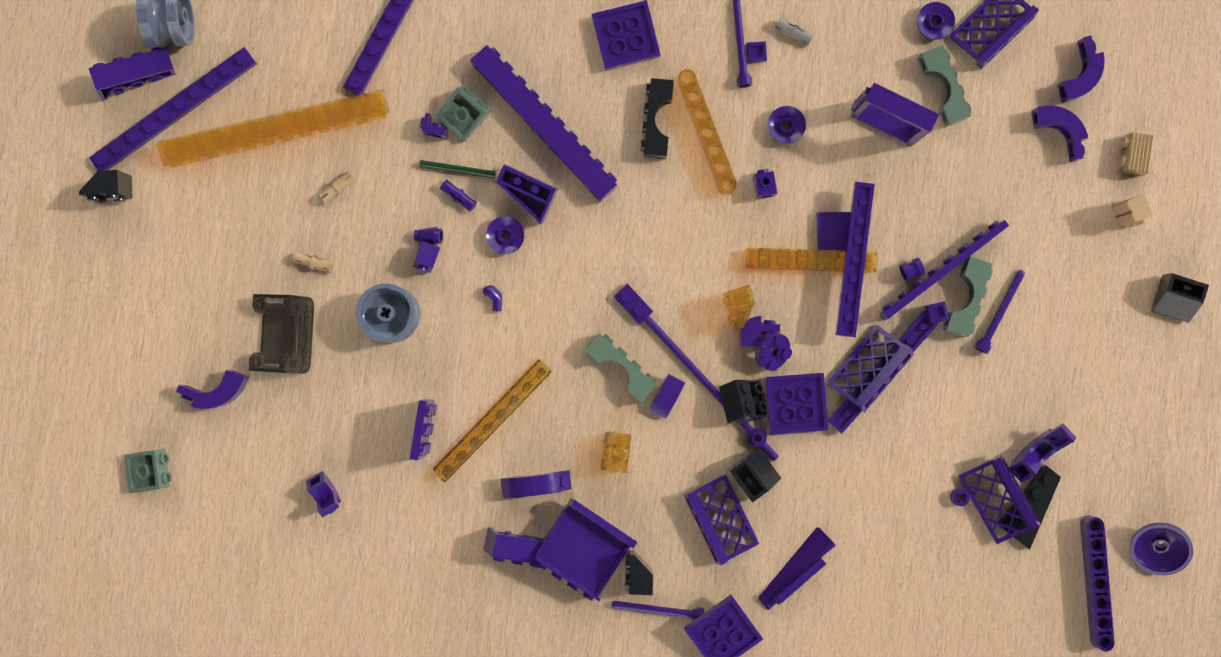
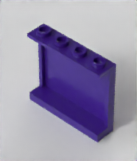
M570 498L532 557L536 560L535 564L543 570L546 567L552 570L551 575L561 581L564 578L568 581L567 585L575 591L579 588L584 591V597L590 601L596 599L600 602V593L629 548L632 547L634 549L637 541L576 500Z

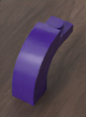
M1091 35L1077 41L1082 60V70L1079 76L1057 85L1062 104L1074 101L1090 92L1102 77L1105 64L1104 52L1096 54V43L1092 40Z
M1040 106L1031 111L1034 129L1053 128L1064 136L1067 143L1069 163L1084 159L1085 147L1082 141L1088 139V133L1082 121L1074 113L1059 106Z
M226 370L220 385L211 392H203L188 385H178L176 392L182 394L181 398L193 400L192 407L200 409L218 408L231 403L242 393L249 376L233 370Z
M1064 423L1052 430L1048 429L1030 442L1015 457L1009 466V470L1022 483L1036 475L1041 465L1050 456L1075 442L1076 437Z
M570 470L501 478L503 498L528 497L572 489Z

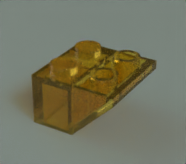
M750 285L724 293V298H722L724 308L728 309L730 316H728L729 324L735 330L743 328L755 305Z

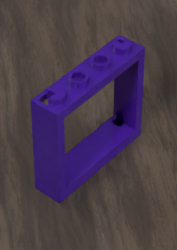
M873 83L870 88L866 87L857 100L855 99L850 109L853 111L851 117L910 146H913L931 132L939 116L938 113L876 83Z

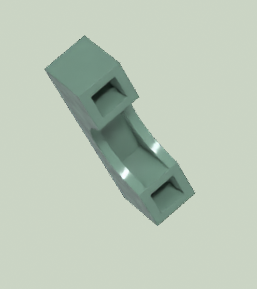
M941 45L921 53L917 59L923 74L938 78L946 88V100L938 110L945 128L968 119L971 116V107L965 101L963 96L964 89L957 81V72L951 66L948 50L944 49V46Z
M971 256L964 260L960 277L968 286L969 298L965 306L960 310L948 312L949 320L945 321L943 331L961 337H970V334H973L976 326L974 323L975 318L981 311V298H984L986 295L987 287L985 286L993 273V269H991L992 263Z
M599 334L584 351L598 364L609 360L622 364L629 375L627 391L642 403L656 387L654 384L656 380L649 373L644 375L640 371L642 367L635 360L630 362L626 358L628 354L621 347L616 349L612 345L614 341L607 334L604 336Z

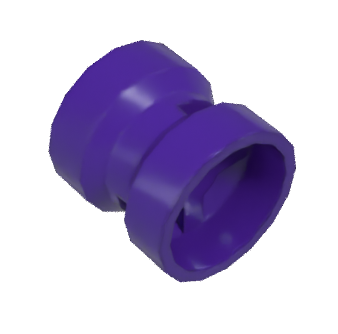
M918 257L912 259L909 264L905 262L899 265L901 275L906 282L913 280L915 276L925 275L923 263Z

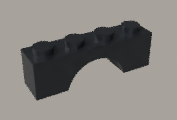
M651 78L650 84L646 85V95H649V103L645 102L644 106L647 122L643 121L642 133H646L645 140H641L640 152H644L643 157L667 158L669 137L659 131L656 126L655 116L659 109L667 104H671L674 80Z

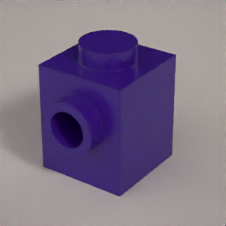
M768 169L758 170L757 174L753 176L756 199L776 196L777 188L774 171L769 172Z
M422 241L413 267L421 273H431L440 247Z

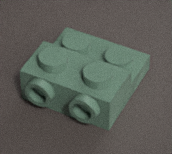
M463 86L457 87L435 116L463 141L468 140L477 126H480L491 112L488 109L489 104L483 99L478 100L474 96L475 92L468 86H465V88Z
M165 449L124 455L129 493L170 487L172 475L168 472L169 455L165 452Z

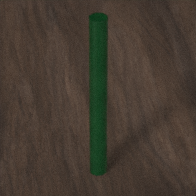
M420 160L419 164L420 168L493 179L496 177V171L425 160Z

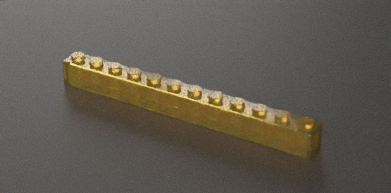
M384 89L160 140L156 143L163 166L170 165V167L182 165L181 162L187 160L189 163L200 161V157L207 156L208 159L218 157L219 153L226 152V154L236 153L239 148L250 150L256 148L257 144L263 143L264 146L274 144V140L282 139V142L294 139L293 136L296 135L301 137L310 136L313 131L319 130V133L330 131V127L337 126L340 129L348 127L349 123L356 122V124L366 123L369 118L375 117V120L384 119L390 110Z

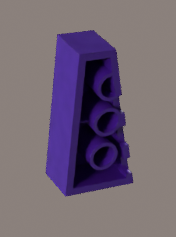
M166 47L153 48L150 52L146 53L137 52L128 58H115L112 62L106 64L96 63L91 68H88L95 89L102 101L107 100V95L115 93L117 96L123 94L126 88H140L145 84V81L149 80L150 83H154L176 75Z

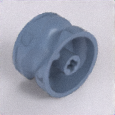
M136 0L139 30L148 47H164L172 41L176 46L191 45L193 43L195 22L190 0Z
M388 283L378 284L369 288L360 297L356 308V318L361 330L371 339L386 343H397L409 338L417 329L420 321V308L416 298L406 289Z

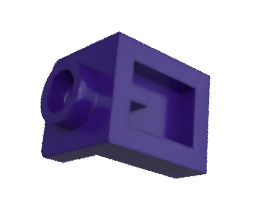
M425 113V117H422L420 121V128L423 134L446 140L448 134L446 128L438 123L430 125L432 116L430 113Z

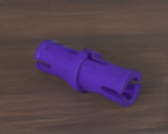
M445 180L441 185L440 190L453 199L452 201L458 202L469 212L477 205V202L465 194L463 189L457 188L448 180Z

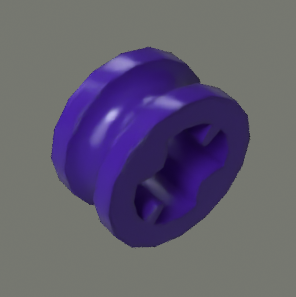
M958 488L951 492L950 500L953 504L962 507L968 504L970 496L967 491ZM957 493L964 494L962 497L964 498L963 501H956V498H958L956 497Z

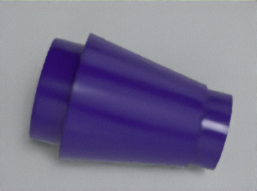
M437 226L415 230L414 241H424L437 246L443 242V230Z

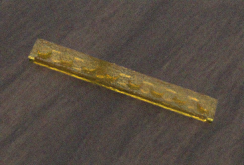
M538 359L433 468L434 472L443 482L446 483L552 373L551 369L542 360Z

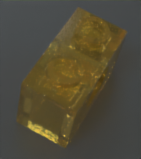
M605 432L601 470L627 473L631 434Z

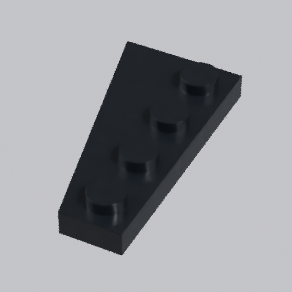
M1043 465L1023 491L1040 521V525L1061 479V476L1047 465ZM1013 504L1008 511L1014 512L1015 505ZM1005 514L1000 522L1009 525L1012 516ZM1014 517L1011 526L1020 529L1026 526L1023 519ZM1040 525L1013 538L1030 550ZM999 526V527L1002 528L1005 532L1008 531V528Z

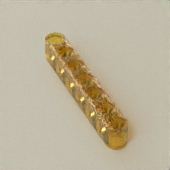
M684 69L679 73L677 81L717 188L722 195H731L737 186L736 179L696 75L691 69ZM689 76L692 81L684 83L681 78ZM694 93L698 96V100L691 101L688 95ZM695 112H704L705 118L698 119L695 116ZM710 129L712 135L706 137L702 134V130ZM709 147H717L719 153L715 155L711 154L709 152ZM723 164L726 170L718 172L715 166ZM723 182H730L732 189L725 190L722 186Z
M746 248L745 267L843 272L846 251ZM866 252L864 272H877V252Z

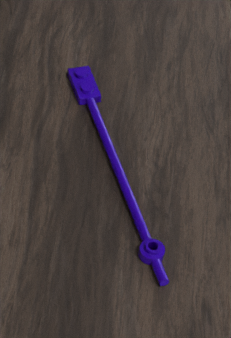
M627 283L614 295V298L639 325L644 321L723 406L718 389L649 316L654 311ZM748 422L740 424L748 433L747 441L751 446L761 447L773 461L779 457L767 444V435L762 429L753 428ZM756 434H759L761 437L759 441L754 440Z

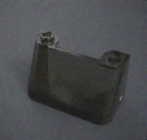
M253 294V309L256 313L263 314L261 349L260 352H254L250 356L249 371L307 373L311 367L313 300L310 297L296 295Z

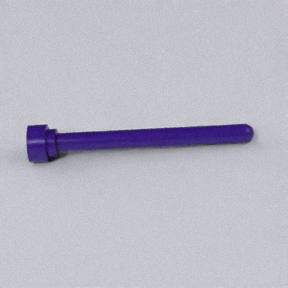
M732 0L740 71L737 78V87L745 88L752 86V77L747 73L740 0Z
M1019 270L1015 275L984 337L977 340L974 346L976 350L988 354L991 350L990 341L1025 275L1023 270Z
M621 601L612 602L614 609L691 618V620H695L704 614V608L701 607L685 610Z

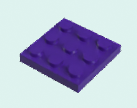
M647 0L591 14L605 70L661 56Z
M824 373L765 377L767 405L770 416L768 417L770 434L828 430Z
M419 400L410 453L411 460H420L430 453L431 443L428 440L434 430V424L431 421L432 416H435L437 411V405L434 404L435 400Z
M732 594L684 627L685 632L704 657H739L763 640Z

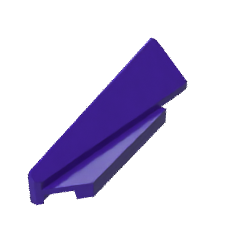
M817 527L758 597L768 610L776 603L779 605L826 565L821 557L836 545L821 528Z

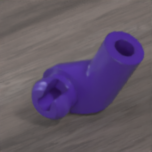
M493 285L485 286L483 294L493 300L492 311H502V293Z

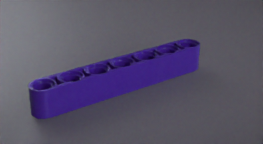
M1087 515L1081 519L1080 528L1090 642L1094 647L1108 652L1113 649L1115 641L1105 525L1102 519ZM1094 520L1095 527L1090 529V523ZM1096 540L1097 545L1092 549L1091 543ZM1098 559V566L1094 568L1093 562ZM1100 579L1099 586L1095 587V581ZM1101 598V604L1096 606V601ZM1103 617V623L1098 626V620ZM1105 637V642L1100 645V639Z

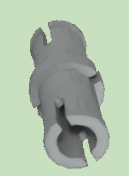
M781 17L775 26V29L789 35V38L799 40L807 46L814 34L800 28V25H794Z

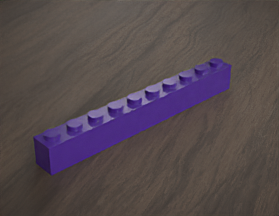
M486 45L470 60L471 64L601 203L617 188L615 176L611 172L607 174L602 169L604 165L597 158L594 160L589 155L591 151L584 144L581 146L577 142L578 137L571 130L568 132L564 128L565 123L559 117L555 118L551 114L552 109L546 103L542 104L538 100L539 95L533 89L529 90L525 86L527 84L520 75L516 76L512 72L514 70L507 61L503 62L499 58L501 56L494 47L491 49Z

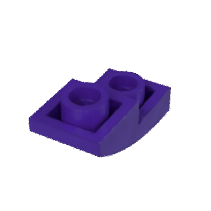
M668 374L649 410L666 419L678 399L685 382Z

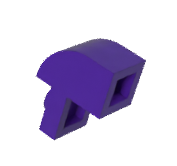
M762 316L748 319L741 327L739 346L757 347V343L761 338V332H780L781 324H776L775 320H764V324H762Z
M323 471L306 480L307 491L316 501L318 513L322 518L339 508L340 496Z

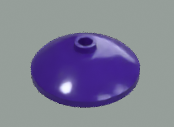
M1152 523L1143 526L1133 535L1130 542V552L1132 559L1142 570L1154 575L1165 576L1176 574L1189 565L1193 557V544L1190 537L1181 528L1169 523Z

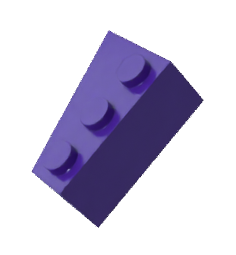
M506 164L503 165L496 181L540 224L544 223L559 188Z
M488 527L483 550L493 557L492 560L504 562V559H507L517 565H522L523 562L530 563L532 567L540 568L535 564L536 560L532 556L544 540L543 538L524 534H511L512 532L510 531L498 532L494 528Z

